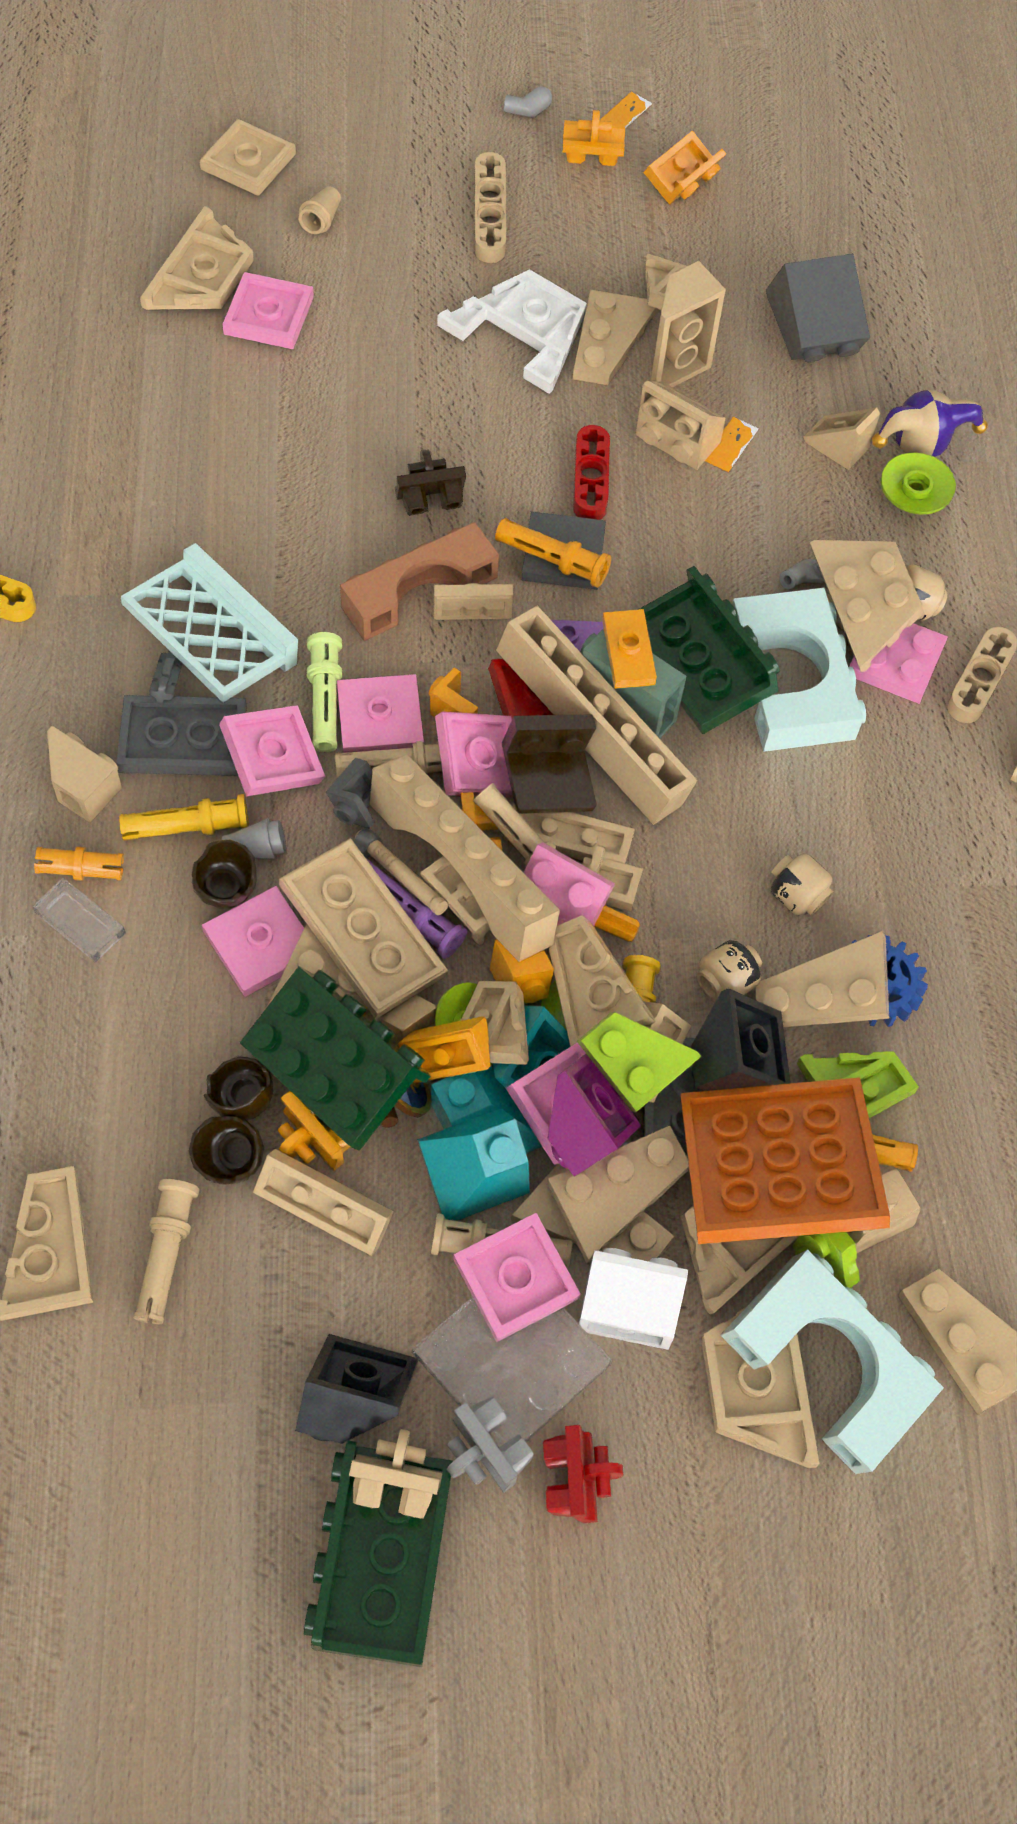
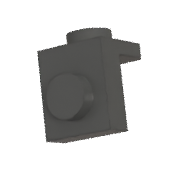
M355 758L328 788L326 794L334 806V814L340 821L350 826L355 824L370 829L375 823L367 809L370 806L372 769L365 760Z

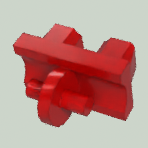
M580 1425L565 1426L566 1435H559L543 1441L546 1467L549 1469L568 1468V1484L547 1486V1511L556 1516L573 1517L582 1523L598 1522L596 1493L598 1498L611 1497L610 1480L624 1476L623 1465L609 1462L608 1446L594 1447L593 1458L592 1434L582 1431Z

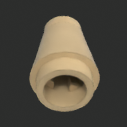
M327 186L305 201L299 209V222L302 228L311 234L326 232L331 226L341 201L340 193L334 187Z

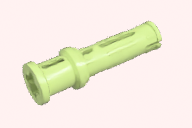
M318 632L310 635L307 639V649L311 652V665L307 668V678L313 684L312 743L315 751L332 752L338 746L336 740L337 680L342 678V668L338 665V652L342 649V639L334 633ZM324 703H325V721H324Z

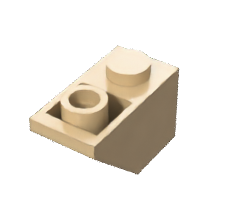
M51 726L47 730L51 781L57 800L91 823L122 789L118 775V766L106 754L99 753L97 755L86 748L84 742L71 732L65 734L56 727Z

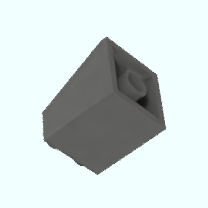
M853 253L785 263L766 289L768 301L791 360L804 358L805 362H815L825 358L828 354L838 353L839 357L852 356L860 352V348L870 339Z

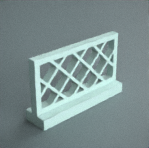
M196 543L183 550V560L121 596V604L223 703L280 667L286 672L297 665L298 639ZM183 576L192 584L191 590L169 588V583ZM145 597L161 598L160 609L144 608L138 601ZM167 599L190 601L188 612L166 610ZM195 602L212 603L217 608V615L195 613ZM164 621L187 623L185 634L168 632L163 627ZM192 623L215 625L214 636L191 634ZM220 626L238 628L243 633L242 639L219 637ZM189 645L212 647L211 658L194 657L188 652ZM217 649L241 650L240 661L216 659ZM246 651L263 652L269 659L262 663L245 662ZM215 670L238 672V678L224 686L214 677Z

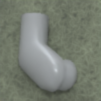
M541 86L535 88L523 98L506 95L504 112L531 118L536 117L551 105V91Z
M804 559L783 571L779 579L785 589H792L801 583L825 582L815 559Z

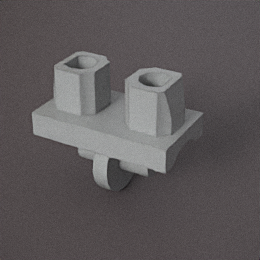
M494 1397L481 1401L471 1408L465 1402L454 1410L456 1417L453 1419V1422L471 1448L467 1449L459 1436L451 1440L447 1446L456 1459L448 1466L447 1470L453 1478L466 1472L473 1483L477 1485L487 1477L478 1464L481 1460L502 1492L505 1493L516 1484L517 1474L529 1464L534 1454L519 1434L500 1448L495 1444L489 1434L507 1421V1417Z

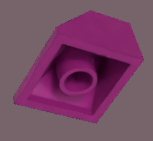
M587 1054L583 1055L557 1076L548 1139L552 1144L551 1149L555 1159L562 1167L568 1168L575 1177L617 1150L641 1126L632 1111Z

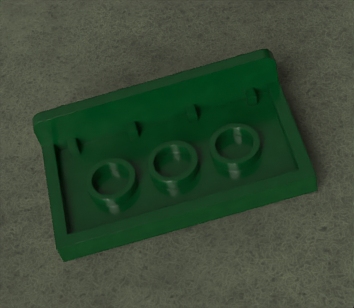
M692 566L686 570L688 577L686 583L639 609H644L652 653L686 675L680 705L700 732L705 734L761 702V700L777 693L779 690L776 674L780 673V669L773 655L770 652L763 653L758 647V640L753 630L748 625L743 627L739 623L737 613L728 599L723 601L720 599L711 577L707 573L701 575L698 569Z
M298 966L240 1041V1044L351 1148L360 1151L413 1081L418 1079L426 1083L431 1075L421 1067L425 1059L406 1044L398 1047L392 1041L396 1034L389 1027L376 1018L370 1022L363 1016L367 1011L364 1005L347 993L344 997L340 996L336 992L339 984L320 969L315 974H312Z
M347 1440L345 1452H336L334 1457L331 1482L339 1483L336 1502L327 1501L322 1532L330 1533L327 1553L318 1552L313 1583L321 1584L318 1605L310 1603L308 1605L304 1635L312 1636L311 1647L314 1651L422 1667L451 1475L447 1468L453 1461L426 1456L424 1464L405 1460L404 1464L443 1472L437 1495L433 1494L424 1518L420 1519L398 1513L403 1487L385 1484L379 1508H370L353 1503L355 1477L349 1476L352 1460H355L356 1455L361 1454L393 1461V1458L376 1454V1449L357 1446L356 1441Z

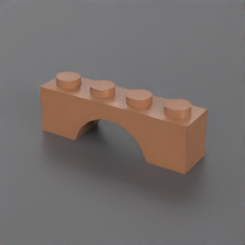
M475 522L462 528H455L437 540L423 543L409 553L396 559H388L379 567L364 574L354 575L346 582L340 584L341 608L362 639L366 641L398 625V605L401 599L415 587L429 583L446 585L485 584L498 578L499 554Z

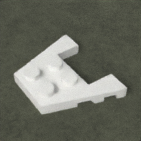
M529 269L492 287V293L480 299L473 296L463 301V307L453 312H450L448 309L442 311L437 317V326L464 341L484 320H488L538 350L539 353L524 367L523 378L550 394L554 389L583 321L587 303Z

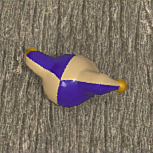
M923 390L914 393L903 403V406L893 408L888 413L880 431L873 435L872 444L876 448H883L888 443V437L896 432V442L906 453H924L936 457L947 449L955 428L961 424L972 422L971 428L975 434H982L987 430L988 423L983 419L982 407L977 401L950 399L942 392Z

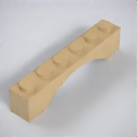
M407 754L373 768L369 805L392 829L405 830L418 835L434 846L451 863L473 893L492 934L518 962L553 945L560 909Z

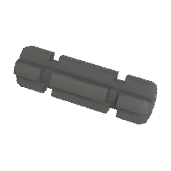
M170 651L168 653H161L149 689V695L155 697L158 704H164L165 700H172L183 665Z

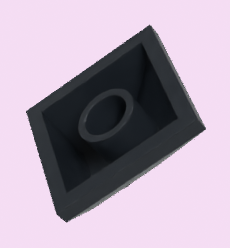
M729 988L721 991L691 1045V1049L696 1050L701 1055L692 1065L695 1087L704 1091L790 1084L781 1011Z
M328 1334L305 1381L295 1431L308 1434L319 1441H333L343 1444L347 1440H351L398 1416L417 1368L419 1358Z

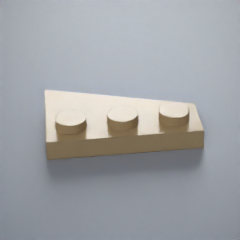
M590 290L573 370V380L609 385L628 357V351L636 340L639 341L645 332L646 325L650 319H654L659 309L648 306V300L645 298Z
M582 915L556 927L553 945L548 948L554 968L570 1047L576 1044L578 1039L609 1013L616 1012L643 1026L657 1022L587 918Z

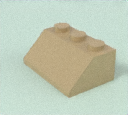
M700 261L685 268H679L668 277L651 381L665 383L672 388L710 369L712 365L726 289Z

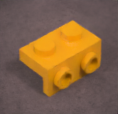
M691 131L650 164L643 173L670 205L680 196L684 201L700 187L697 183L700 179L708 182L722 169L718 163L725 157L726 152L721 149L712 156L696 134Z

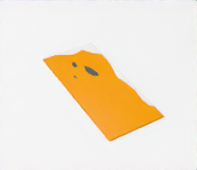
M631 91L599 121L625 124V128H627L652 103Z
M732 417L723 430L720 444L707 457L705 462L729 472L759 428Z

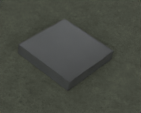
M531 511L530 529L564 543H569L570 541L580 542L582 548L602 555L606 526L605 520ZM525 552L522 581L598 590V588L591 586L589 580L572 573L568 576L562 574L558 565Z

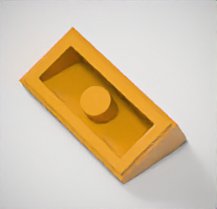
M485 1016L414 1030L398 1043L399 1047L403 1044L408 1045L425 1059L421 1067L431 1075L428 1081L488 1070L490 1068L488 1025ZM415 1079V1080L413 1081V1083L422 1082V1081H420V1080H418V1079Z

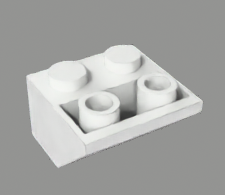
M606 1248L603 1252L594 1250L577 1331L669 1350L676 1330L688 1269L678 1268L676 1262L665 1258H652L650 1262L631 1258L629 1252L621 1249Z

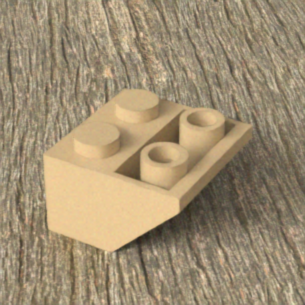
M647 380L642 388L636 436L643 439L647 444L654 445L673 456L677 461L697 470L720 444L726 418L665 383Z

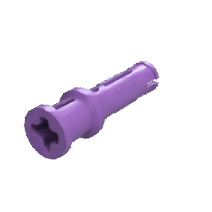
M367 859L392 895L398 898L396 900L423 937L438 949V955L443 959L453 955L466 938L467 929L461 924L454 925L443 915L433 913L424 903Z

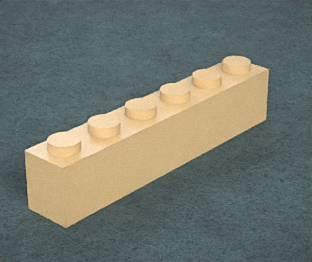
M538 605L509 621L496 651L554 715H593L596 729L585 750L654 825L680 808L698 780Z

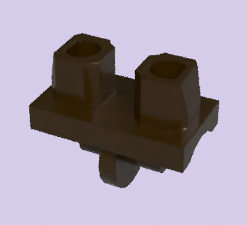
M421 450L420 462L408 464L409 474L397 476L396 498L397 500L402 499L409 516L427 512L428 503L426 495L439 493L442 509L450 510L462 506L463 487L466 480L464 466L447 468L445 458L432 460L429 450Z

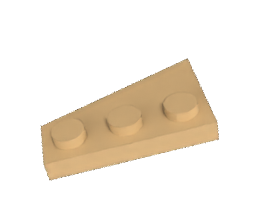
M881 931L760 981L756 986V1001L781 1011L783 1027L889 1019L886 937L884 932Z
M668 1126L619 1147L575 1177L570 1170L548 1178L547 1185L587 1265L592 1261L594 1250L601 1251L613 1238L618 1237L642 1211L651 1206L689 1171L688 1158L671 1126Z
M558 1163L511 1215V1221L517 1223L537 1213L544 1228L549 1233V1237L564 1240L570 1239L572 1243L577 1245L547 1185L548 1178L569 1169L562 1167ZM642 1211L629 1224V1227L618 1237L613 1238L600 1252H603L606 1248H616L629 1252L631 1258L650 1262V1259L659 1258L673 1242L675 1236L646 1212Z
M70 1166L28 1174L16 1224L17 1234L12 1257L8 1259L5 1273L7 1279L2 1300H0V1321L94 1303L75 1167Z
M940 1269L930 1273L899 1293L898 1297L977 1415L982 1414L1017 1392V1332Z

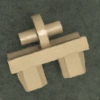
M401 1429L397 1443L381 1439L377 1443L376 1454L392 1457L393 1461L357 1454L355 1460H352L349 1476L355 1477L353 1503L370 1508H379L384 1485L403 1487L398 1513L420 1519L424 1518L433 1494L437 1495L443 1472L404 1464L405 1460L424 1464L427 1449L408 1446L411 1431Z

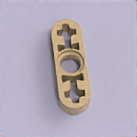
M993 627L988 629L983 635L948 701V712L955 720L962 723H973L981 717L1017 649V638L1010 630L1003 627ZM998 643L1003 647L995 659L989 655L993 646ZM977 668L986 669L991 673L993 679L981 681L974 676L973 670ZM969 691H971L976 696L972 704L966 707L962 703L965 701Z

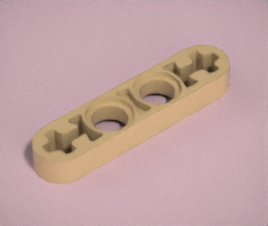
M485 152L480 154L475 161V255L485 263H496L501 261L506 253V162L497 153ZM487 169H493V177H487ZM492 191L496 192L498 196L489 198L483 196L482 193ZM492 216L498 218L499 221L487 223L482 218ZM487 237H494V246H487Z

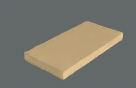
M351 838L279 879L281 889L374 1018H379L446 977L448 973L446 966Z

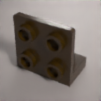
M593 715L513 717L502 741V748L515 809L519 814L589 812L595 809L597 803L584 752L596 729Z

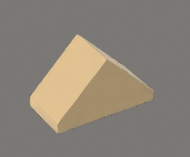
M876 407L823 416L803 438L808 445L849 470L870 448L880 412Z

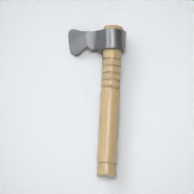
M368 828L357 832L354 843L365 858L372 856L436 915H441L447 910L448 902L388 850L377 834Z

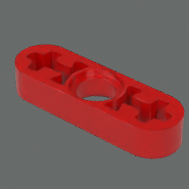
M598 425L584 426L577 433L573 511L577 517L601 520L606 515L608 505L610 435L603 427ZM589 442H596V454H589ZM587 468H594L599 470L602 475L598 478H588L582 474V471ZM588 492H595V506L587 505Z

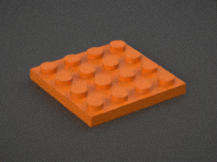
M860 1077L680 1093L698 1244L890 1228V1213Z

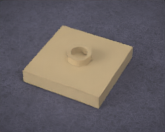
M237 119L200 159V168L209 174L259 196L296 155V147L291 142Z

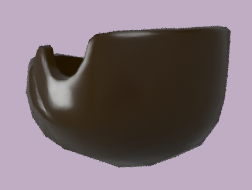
M230 839L213 841L207 844L202 856L193 864L191 875L193 877L194 892L204 903L220 909L242 904L251 895L256 885L255 857L245 845Z
M238 1056L224 1061L212 1074L207 1076V1094H204V1098L209 1106L220 1116H236L248 1121L259 1116L268 1107L273 1095V1078L270 1071L257 1059Z
M220 1116L206 1119L192 1133L188 1151L193 1168L208 1181L226 1185L243 1182L256 1173L261 1166L264 1145L259 1130L246 1119L236 1116Z

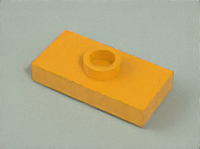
M644 609L603 612L602 622L614 689L655 685L657 676Z

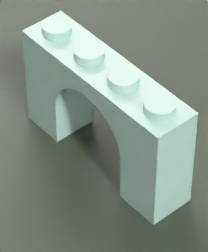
M825 588L734 598L732 605L737 613L739 623L743 627L748 625L753 630L758 640V647L761 650L785 648L797 651L808 657L816 665L822 681L811 689L771 695L758 703L754 719L763 752L856 740L861 724L866 721L865 704L863 700H858L855 671L853 667H848L845 638L842 634L838 635L835 625L837 620L836 608L833 602L829 603Z
M809 1250L793 1256L727 1327L721 1336L753 1369L769 1365L799 1330L808 1323L829 1325L842 1332L852 1342L858 1352L862 1365V1383L855 1401L825 1434L822 1440L855 1474L873 1472L944 1387L934 1378L935 1372L932 1367L920 1357L912 1356L900 1344L901 1338L899 1334L887 1323L879 1322L866 1309L867 1303L864 1298L855 1290L849 1287L845 1288L832 1275L834 1270L824 1258L822 1259L818 1254H812Z

